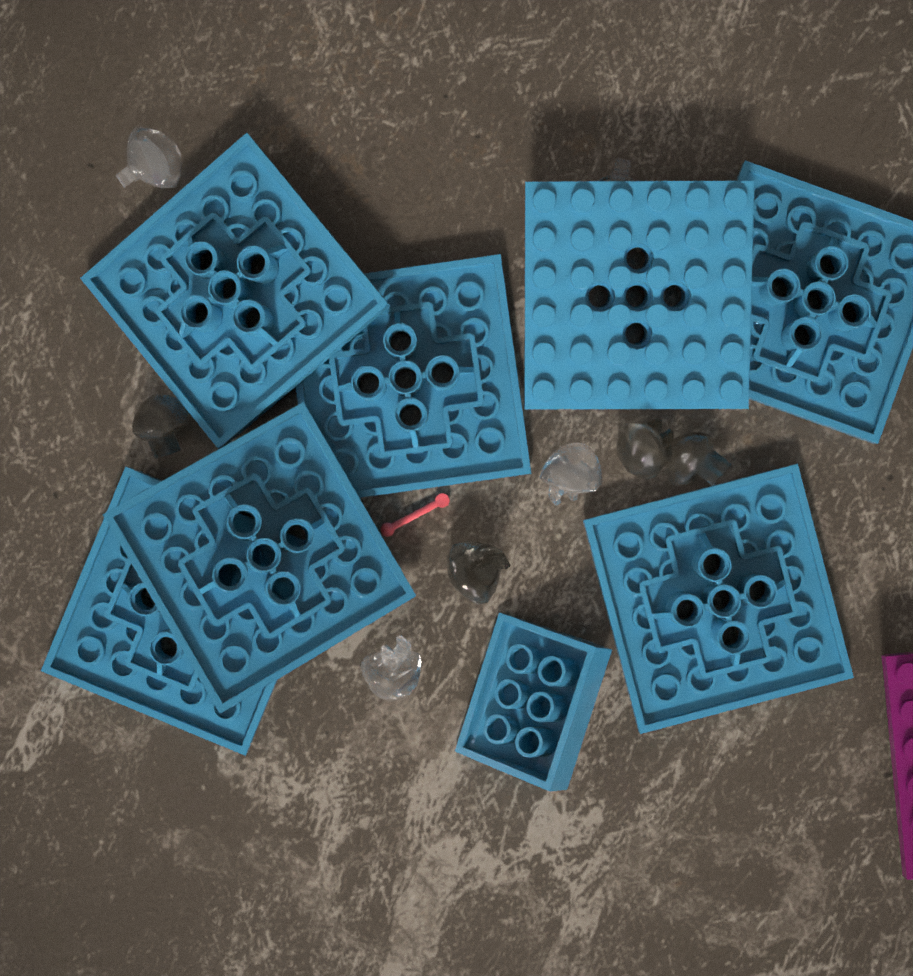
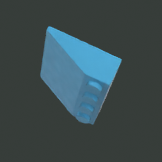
M499 612L455 752L547 791L567 790L612 649Z

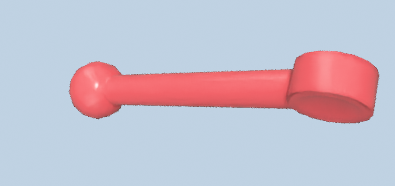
M444 493L438 494L435 501L393 523H384L380 528L381 534L385 537H390L399 527L437 507L444 508L448 506L450 502L448 495Z

